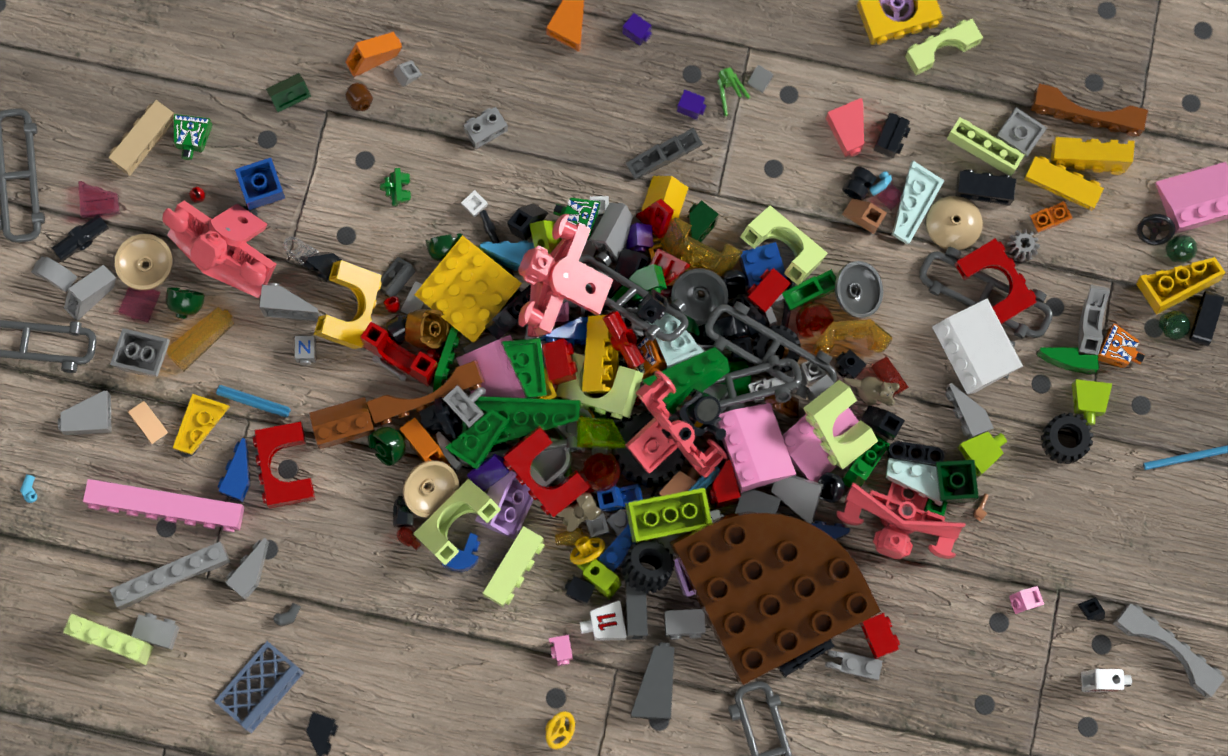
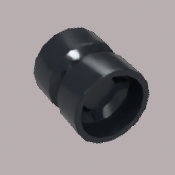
M856 166L850 175L851 179L847 180L842 190L848 197L863 201L869 192L868 189L874 184L876 177L869 170Z

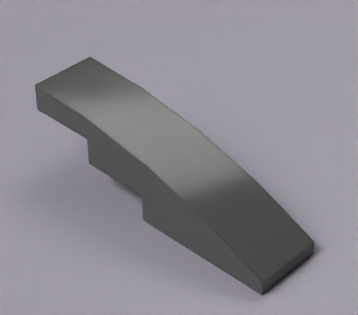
M691 128L678 137L674 136L661 145L653 146L626 164L636 180L681 158L704 144L695 128Z

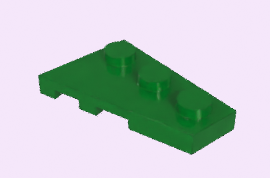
M451 327L435 372L433 392L443 386L444 381L448 378L450 371L448 368L453 363L455 357L453 351L454 348H458L460 337H457L458 330Z
M492 409L445 448L475 469H478L510 420Z

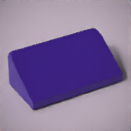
M493 454L478 469H473L469 472L467 477L484 492L507 475L510 470L503 463L505 459Z

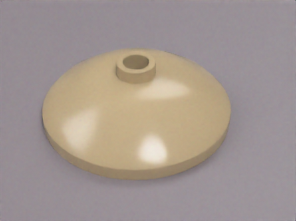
M944 197L935 202L927 214L926 228L930 238L935 244L946 250L948 247H953L959 251L969 248L977 241L982 231L983 222L978 208L971 201L963 197ZM953 218H959V222H955Z
M139 234L130 237L122 243L115 256V270L118 277L124 284L136 290H150L158 287L168 278L173 266L172 253L167 244L162 239L150 234ZM149 263L148 268H143V265Z
M440 461L423 462L416 466L405 480L403 487L404 501L407 507L416 515L430 518L459 489V480L455 471L447 464ZM429 483L428 487L424 488V485Z

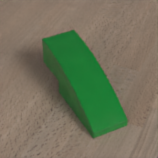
M831 269L783 292V298L790 311L834 292L836 276Z
M1078 347L1040 348L1036 352L1037 356L1044 361L1068 371L1095 374L1099 370L1098 355H1079Z

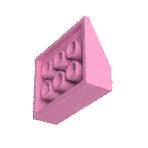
M1226 162L1155 182L1165 212L1175 224V234L1228 219V165Z
M511 335L456 358L459 366L477 360L485 380L484 383H481V387L485 388L486 393L481 395V397L526 398L501 344L502 341H513Z
M771 404L739 408L719 414L722 420L716 425L719 429L723 428L726 430V436L722 439L728 459L731 460L741 493L796 475Z
M849 408L843 411L835 420L833 436L844 434L859 422ZM803 416L782 436L793 466L807 480L818 482L824 473H830L837 465L833 466L827 458L829 456L828 453L820 446L821 440L813 433L814 427Z

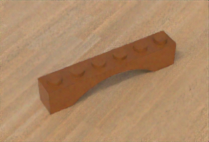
M1041 83L1035 89L1031 110L1041 115L1050 114L1054 115L1057 119L1066 118L1078 124L1087 123L1094 128L1103 127L1111 132L1120 131L1131 137L1142 134L1148 114L1147 109L1131 105L1115 111L1100 112L1089 110L1070 101L1057 87Z
M475 360L456 367L447 382L427 396L405 399L383 395L368 401L367 405L374 423L380 422L382 426L392 422L391 418L397 415L400 419L410 415L409 411L416 409L418 412L428 408L427 404L431 402L435 404V399L444 398L457 385L462 390L470 388V391L481 388V383H484L485 380L478 362Z

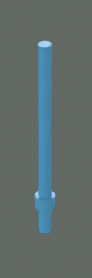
M1228 445L1143 463L1144 470L1225 454L1228 453Z

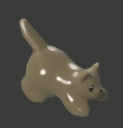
M870 376L863 378L861 381L851 378L843 379L844 383L858 389V396L868 405H875L877 401H880L888 406H893L895 404L893 394L900 388L898 383H886Z
M585 492L577 498V502L574 505L566 507L558 513L559 517H563L562 522L567 526V531L572 532L585 520H595L600 516L601 509L598 498L595 499L591 493Z

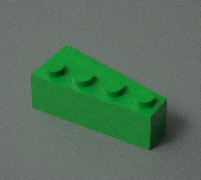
M714 347L661 371L672 381L676 388L675 394L670 392L662 399L666 404L665 408L673 415L676 412L677 406L682 403L693 389L703 392L730 372L728 359ZM655 375L644 379L643 383L650 386L657 378Z

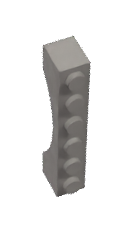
M217 542L111 588L110 592L116 607L123 610L175 583L215 570L231 562L224 545L221 542Z
M1136 604L1127 605L1113 624L1127 636L1149 638L1168 648L1183 665L1188 675L1190 686L1205 698L1212 697L1225 680L1221 675L1222 672L1214 666H1209L1203 656L1190 651V646L1185 642H1179L1175 639V635L1170 630H1164L1160 627L1159 622L1155 618L1146 616L1140 606Z

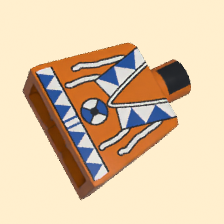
M1113 324L1109 328L1100 347L1098 361L1125 368L1129 365L1130 361L1140 365L1145 355L1136 351L1139 344L1138 339L1118 325Z
M645 337L637 345L645 362L633 368V370L644 374L642 379L653 376L655 371L661 372L667 367L656 338L651 341Z

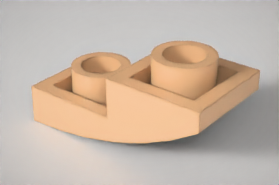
M144 401L128 411V414L144 433L150 444H153L168 433Z

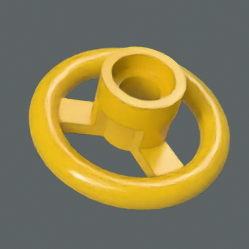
M588 536L581 537L575 542L576 547L570 554V561L576 565L593 561L604 551V540L601 538L589 539ZM597 543L599 547H593L592 544Z
M567 711L559 712L548 721L545 738L550 748L561 749L571 740L575 730V720L571 713ZM565 717L569 720L568 731L564 726ZM558 736L565 737L560 743L553 742Z

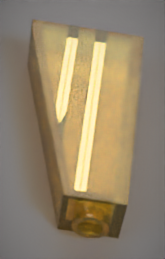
M217 307L168 346L167 355L185 372L234 325L231 320L233 316L226 309L222 311Z

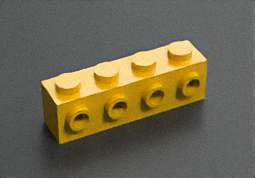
M1034 157L1023 180L1090 211L1094 210L1104 190L1099 182L1083 179L1084 176L1080 173H1070L1066 171V167L1060 164L1055 166L1049 163V160L1045 157Z

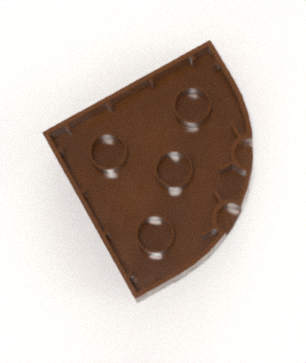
M756 512L730 514L712 520L711 523H706V525L699 529L692 530L669 542L738 682L742 685L881 612L863 574L849 553L824 531L791 516L779 513Z

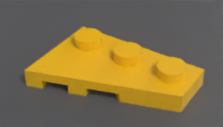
M192 394L173 449L193 455L230 406Z

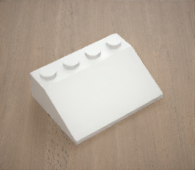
M988 299L962 310L932 327L967 394L976 393L1023 367Z

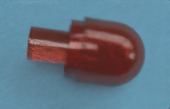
M402 527L397 531V539L407 547L412 546L416 551L421 547V544L416 540V536L409 528Z

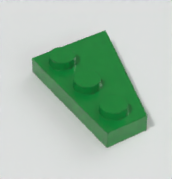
M540 338L502 341L503 349L526 398L546 397L547 392Z

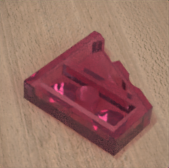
M78 181L80 216L82 218L95 217L98 214L100 216L120 214L119 196L117 193L105 191L100 187H93L85 184L83 181Z

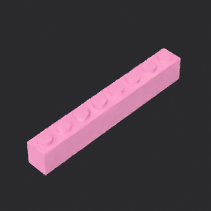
M91 479L87 480L83 499L88 508L93 510H100V507L107 508V511L111 513H119L120 510L126 511V514L138 517V514H144L146 518L153 520L162 517L165 518V521L176 523L177 520L184 521L185 525L196 526V523L204 524L203 527L208 529H215V526L222 527L223 531L226 532L240 530L244 513V506L242 504Z

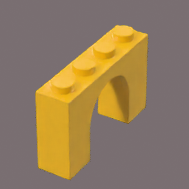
M858 0L857 8L871 45L876 43L881 45L892 38L896 40L904 37L905 34H917L922 29L938 27L943 19V15L937 0H913L915 15L904 22H897L888 18L884 14L879 0Z
M342 260L333 262L329 281L352 290L358 302L357 313L349 322L329 315L319 316L314 335L352 349L362 348L363 344L360 337L372 321L371 314L376 306V295L381 288L380 280L382 275Z

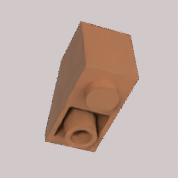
M852 199L842 215L875 234L887 212L872 203Z

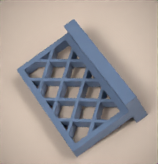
M267 641L214 702L252 734L304 672ZM268 648L273 650L274 660L263 659V654ZM278 662H286L290 665L285 672L278 673ZM274 663V673L264 674V664ZM260 664V675L250 676V668L253 665ZM274 677L275 684L270 688H264V678ZM261 678V689H251L250 679ZM240 680H247V690L237 691V683ZM261 692V700L258 703H251V693ZM247 693L248 704L237 705V694ZM227 695H234V705L225 706L222 700ZM248 707V715L241 720L238 717V708Z

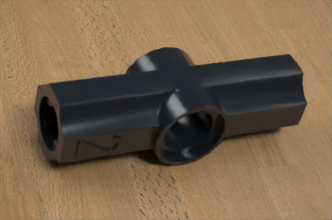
M98 214L83 226L79 225L73 228L68 233V236L53 246L52 249L63 262L78 250L82 251L88 248L93 243V240L109 229V227Z

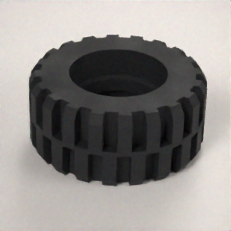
M643 411L640 415H632L629 420H625L622 426L618 428L613 442V460L618 467L619 473L623 474L627 481H633L635 484H640V486L645 485L646 488H652L654 485L659 487L663 483L669 482L681 470L685 456L677 448L650 474L644 470L625 446L628 441L654 418L651 413ZM665 429L661 430L667 438L672 435Z

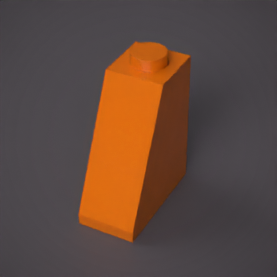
M562 0L546 28V35L579 51L581 49L584 0Z
M394 32L357 42L345 63L353 77H357L397 57L402 49L401 41Z
M416 418L406 422L400 428L405 439L423 462L440 461L450 466L440 447Z

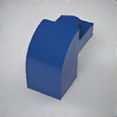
M640 484L621 488L614 486L597 490L599 506L603 511L626 509L625 503L643 500Z
M470 533L464 551L457 549L459 552L446 565L442 563V566L456 572H465L472 569L479 560L478 556L473 555V552L477 553L480 545L478 535Z

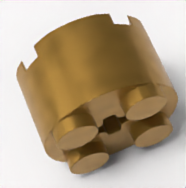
M415 310L408 313L405 325V340L417 348L441 347L440 345L446 342L449 334V323L441 317V315H444L443 312L439 310Z

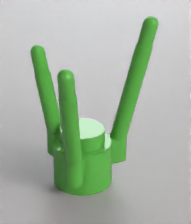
M732 68L723 69L718 73L720 79L717 82L720 88L724 116H727L728 113L723 85L726 87L733 86L738 97H741L739 87L746 98H750Z

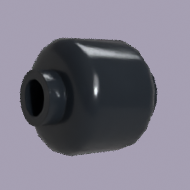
M396 315L385 325L389 337L397 343L405 340L406 315Z

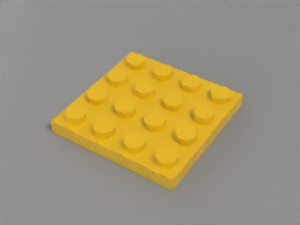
M462 235L414 295L432 310L443 312L444 315H441L444 320L475 343L485 331V326L503 309L522 283Z

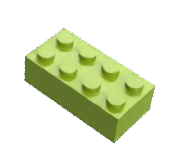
M705 488L625 503L632 542L697 530L706 525V523L712 522Z

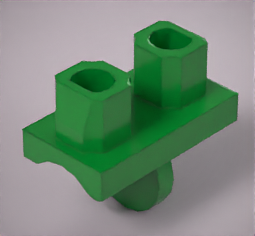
M395 168L394 172L390 173V177H385V183L380 184V190L385 191V196H391L392 206H398L400 203H406L411 200L410 190H402L401 186L410 183V174L401 172V168Z

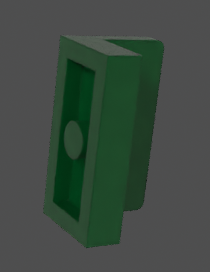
M299 73L266 89L277 112L311 97L307 85Z

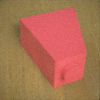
M859 98L829 111L826 116V120L845 157L858 155L864 146L863 100Z

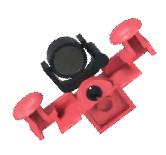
M655 371L654 374L657 379L650 386L644 384L636 392L654 418L628 441L625 446L649 474L672 452L679 448L697 473L707 478L722 460L725 462L728 460V456L723 448L711 439L706 441L709 448L704 453L696 448L693 441L695 435L700 437L706 431L716 435L719 440L725 438L726 430L714 426L722 420L719 417L721 411L719 400L708 393L693 389L676 408L679 419L671 423L668 420L671 414L665 408L666 404L662 399L670 392L675 394L676 388L665 374ZM687 407L689 415L694 420L703 424L701 427L694 426L686 412ZM665 429L672 435L667 438L661 430Z

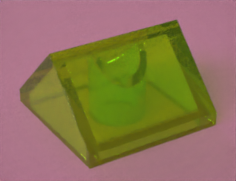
M578 418L577 448L611 450L626 447V443L613 419Z

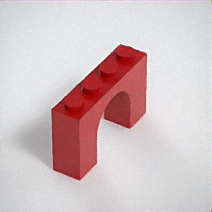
M995 238L958 260L954 266L964 281L981 270L989 268L999 270L1006 276L1009 282V293L1006 299L992 307L1002 325L1036 303V295L1031 289L1027 288L1024 276L1021 273L1018 274L1013 259L1007 257L1004 252V245Z
M370 322L360 337L363 347L429 387L435 377L438 367L437 361L421 351L418 355L410 353L396 344L389 337L385 329Z
M295 422L255 430V436H252L254 448H258V455H255L257 466H261L262 473L259 474L260 485H264L265 490L262 493L263 503L267 504L269 509L316 500L311 478L284 482L276 479L271 472V461L278 451L283 448L306 444L302 423Z
M539 425L503 455L505 459L503 463L510 471L514 469L518 474L516 479L522 486L526 484L530 489L528 491L530 496L534 500L538 499L543 504L540 507L547 516L551 514L554 518L590 487L577 470L560 484L553 487L542 486L532 478L530 474L532 461L553 443Z

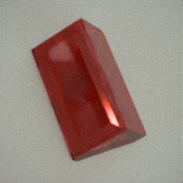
M888 357L872 365L871 368L882 382L898 383L900 385V388L894 392L893 398L909 388Z

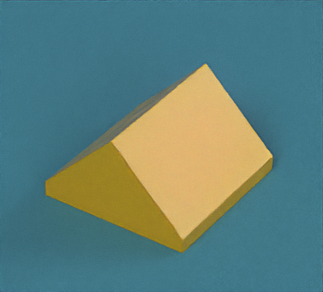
M653 176L641 211L662 199L674 210L671 221L677 222L689 187L673 176Z

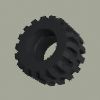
M782 325L767 327L801 347L800 340L790 328ZM762 333L758 334L753 345L754 356L761 360L766 354L767 343L772 340ZM789 350L785 358L798 362L800 356ZM790 366L781 367L779 371L785 373L786 371L791 370L792 368Z
M1062 413L1054 417L1042 431L1041 440H1043V443L1041 445L1042 448H1046L1045 454H1050V459H1057V463L1060 464L1062 462H1065V464L1074 463L1085 456L1091 449L1090 446L1093 444L1091 439L1094 437L1093 433H1090L1091 426L1085 424L1088 422L1086 419L1081 420L1080 415L1073 416V413H1068L1067 415ZM1060 429L1070 430L1075 435L1076 446L1074 448L1064 447L1059 442L1058 431Z
M647 539L643 542L637 541L636 544L631 545L622 564V576H625L624 580L630 583L629 586L631 588L635 587L636 591L640 592L642 590L648 594L649 591L651 593H656L657 590L661 591L667 585L674 570L675 561H673V554H669L670 550L663 547L664 544L661 542L658 544L656 540L649 542ZM641 563H648L655 568V570L646 569L641 565Z

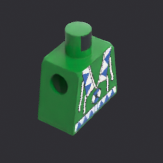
M174 114V144L177 149L182 150V159L192 160L194 151H204L213 125L210 118Z
M569 198L567 207L556 203L553 214L557 216L569 214L568 222L574 225L580 223L590 228L591 230L587 238L589 240L600 209V202Z

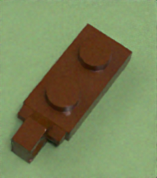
M775 394L765 397L764 401L772 404V408L775 411L790 418H798V398L791 395L789 401L780 403L776 401Z

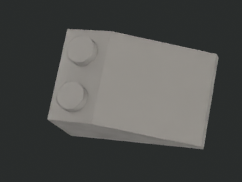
M268 283V285H262L259 307L264 317L317 321L318 317L321 316L318 308L279 286V284Z
M122 328L110 365L125 372L158 377L170 339Z

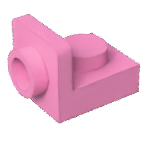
M1038 586L1009 596L1015 614L1044 605Z

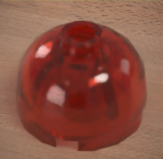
M808 302L798 311L795 323L801 337L812 338L814 337L812 333L821 331V334H824L834 325V317L829 308L824 304Z
M597 453L583 463L584 468L580 470V474L590 489L598 492L607 491L613 488L619 481L620 467L612 454L603 455V453Z

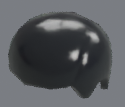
M729 270L720 276L727 287L729 299L736 297L740 293L742 295L745 293L747 278L743 272Z
M829 472L824 473L820 477L818 483L824 484L820 499L829 503L838 502L845 490L842 478Z

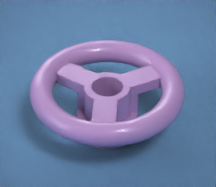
M879 0L884 14L891 20L904 22L913 14V0ZM883 3L890 6L894 17L886 14ZM908 3L907 13L900 17L899 11L903 8L904 4Z

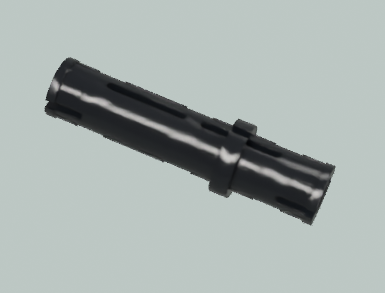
M829 639L778 668L786 678L794 671L803 669L804 665L835 646L832 640Z

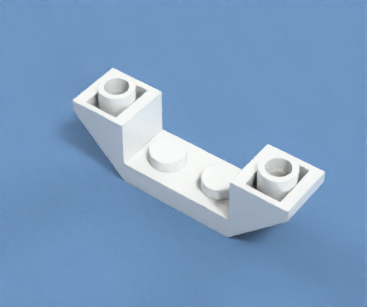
M809 361L800 365L802 374L801 384L805 386L826 375L825 370ZM792 370L784 373L794 379ZM776 377L769 380L764 378L749 384L748 387L750 392H755L785 383ZM765 397L755 399L754 401L755 403L764 402Z

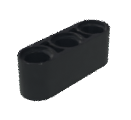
M1207 290L1204 291L1189 341L1207 347L1210 345L1224 302V296Z
M732 315L716 320L713 325V331L727 340L748 334L747 324ZM706 324L700 325L699 345H713L715 341L710 339L705 332Z
M902 441L892 442L886 451L888 458L936 466V462L930 458L931 453L938 455L939 461L937 462H942L945 457L943 450L938 447ZM892 448H899L901 455H894ZM911 451H918L920 458H913Z

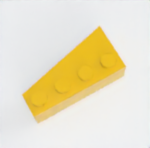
M1056 137L1052 142L1050 163L1055 166L1060 164L1064 167H1074L1076 170L1092 169L1093 172L1097 173L1107 171L1113 175H1121L1133 163L1135 141L1128 140V144H1118V140L1101 143L1099 139H1089L1082 142L1081 138Z
M1213 257L1193 262L1190 265L1177 266L1174 269L1161 270L1150 275H1141L1136 285L1157 315L1220 282L1226 272L1218 260Z
M605 315L588 316L582 392L598 395L607 394L614 384L619 368L618 351L612 347V335L602 319Z

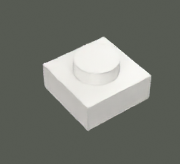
M474 190L461 202V205L475 218L480 211L488 206V203Z
M609 196L590 197V200L600 202L597 216H603L609 205Z

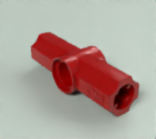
M615 310L605 315L602 319L612 335V347L616 351L621 352L630 369L643 364L645 360L636 346L637 338L634 331L627 329L618 311Z

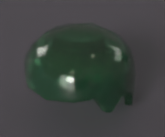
M1177 235L1167 242V256L1173 262L1186 263L1196 256L1197 243L1191 236Z
M1173 310L1165 312L1160 317L1159 328L1162 329L1166 337L1174 340L1181 339L1189 333L1190 321L1184 313Z

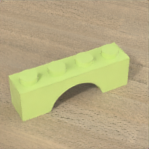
M973 19L963 20L952 29H944L936 37H928L920 45L914 44L910 46L905 58L914 74L918 75L932 68L935 62L934 53L937 49L943 46H955L965 52L979 45L983 36Z

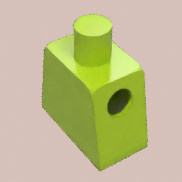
M543 220L530 224L534 248L541 246L547 249L548 254H550L559 244L562 238L560 237L555 240L552 236L553 226L556 221Z
M1078 379L1072 383L1074 412L1084 415V419L1088 421L1085 423L1086 425H1095V417L1102 416L1106 412L1112 383Z
M985 432L961 443L957 448L966 460L975 461L976 475L980 477L1004 454L1000 447L1007 443V440L1002 433L992 437L989 432Z
M596 559L586 564L577 565L583 571L582 574L585 580L595 585V589L609 600L622 586L619 577Z

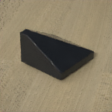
M1096 597L1078 604L1087 620L1105 619V610Z

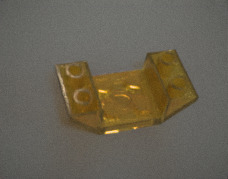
M676 217L673 219L660 243L665 252L690 264V267L685 271L704 268L721 276L724 272L733 269L742 255V251L726 243L721 252L689 237L688 233L692 225Z
M871 319L832 322L815 342L811 353L815 355L821 350L828 354L834 348L835 341L845 340V337L862 339L864 336H867L868 350H873L875 353L884 352L892 342V336Z

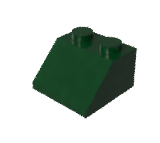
M702 200L698 205L696 203L692 205L687 216L689 246L692 253L717 225L719 214Z
M974 460L936 462L940 501L967 503L974 502L979 498Z

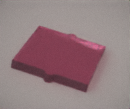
M129 287L118 312L131 317L132 320L138 319L149 323L161 292L154 289L136 290Z

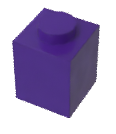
M633 13L624 24L622 34L638 45H641L643 41L647 42L651 37L652 25Z
M684 89L677 106V112L697 120L699 115L704 114L707 107L704 104L705 97Z
M640 223L631 225L626 243L627 249L645 253L646 250L652 248V225Z

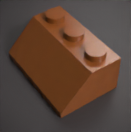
M365 397L309 413L319 449L366 437L375 431Z

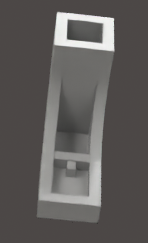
M1090 285L1080 319L1078 335L1079 352L1099 354L1103 340L1102 321L1110 293L1109 288Z

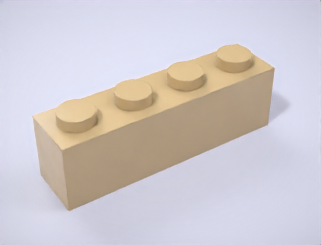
M157 100L153 104H149L142 118H138L135 121L132 130L124 134L122 142L118 147H114L108 157L111 163L130 176L174 123V112Z

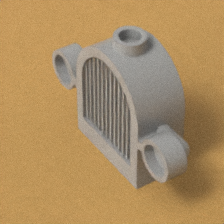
M550 438L552 442L558 441V439ZM567 447L542 451L531 463L530 474L538 484L545 487H550L557 480L559 481L558 484H560L567 478L564 474L569 470L572 463L571 452L567 451Z

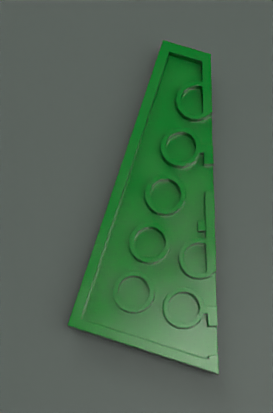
M480 396L474 402L484 413L483 416L493 409L510 420L494 445L527 436L539 425L545 431L580 420V400ZM463 421V432H466L471 427H468Z

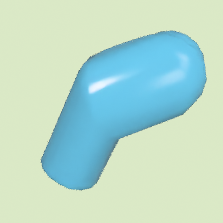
M887 171L882 172L879 175L881 181L869 189L873 196L885 190L892 181L891 175L889 176Z
M26 474L20 492L25 501L33 503L38 497L32 488L35 477Z

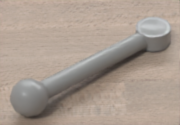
M373 356L374 363L384 366L398 376L400 381L406 380L405 374H400L380 360V357Z

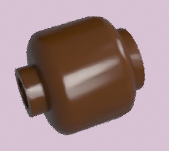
M354 83L348 87L345 97L350 107L355 111H366L369 109L373 102V96L367 86Z

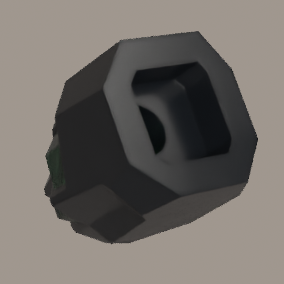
M398 496L393 505V526L413 527L414 514L407 507L404 497Z

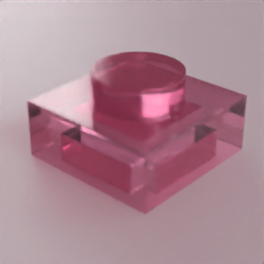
M890 184L878 196V199L891 211L901 201L902 193Z

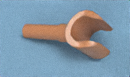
M984 494L979 507L973 513V516L979 521L987 514L983 508L988 499V494Z

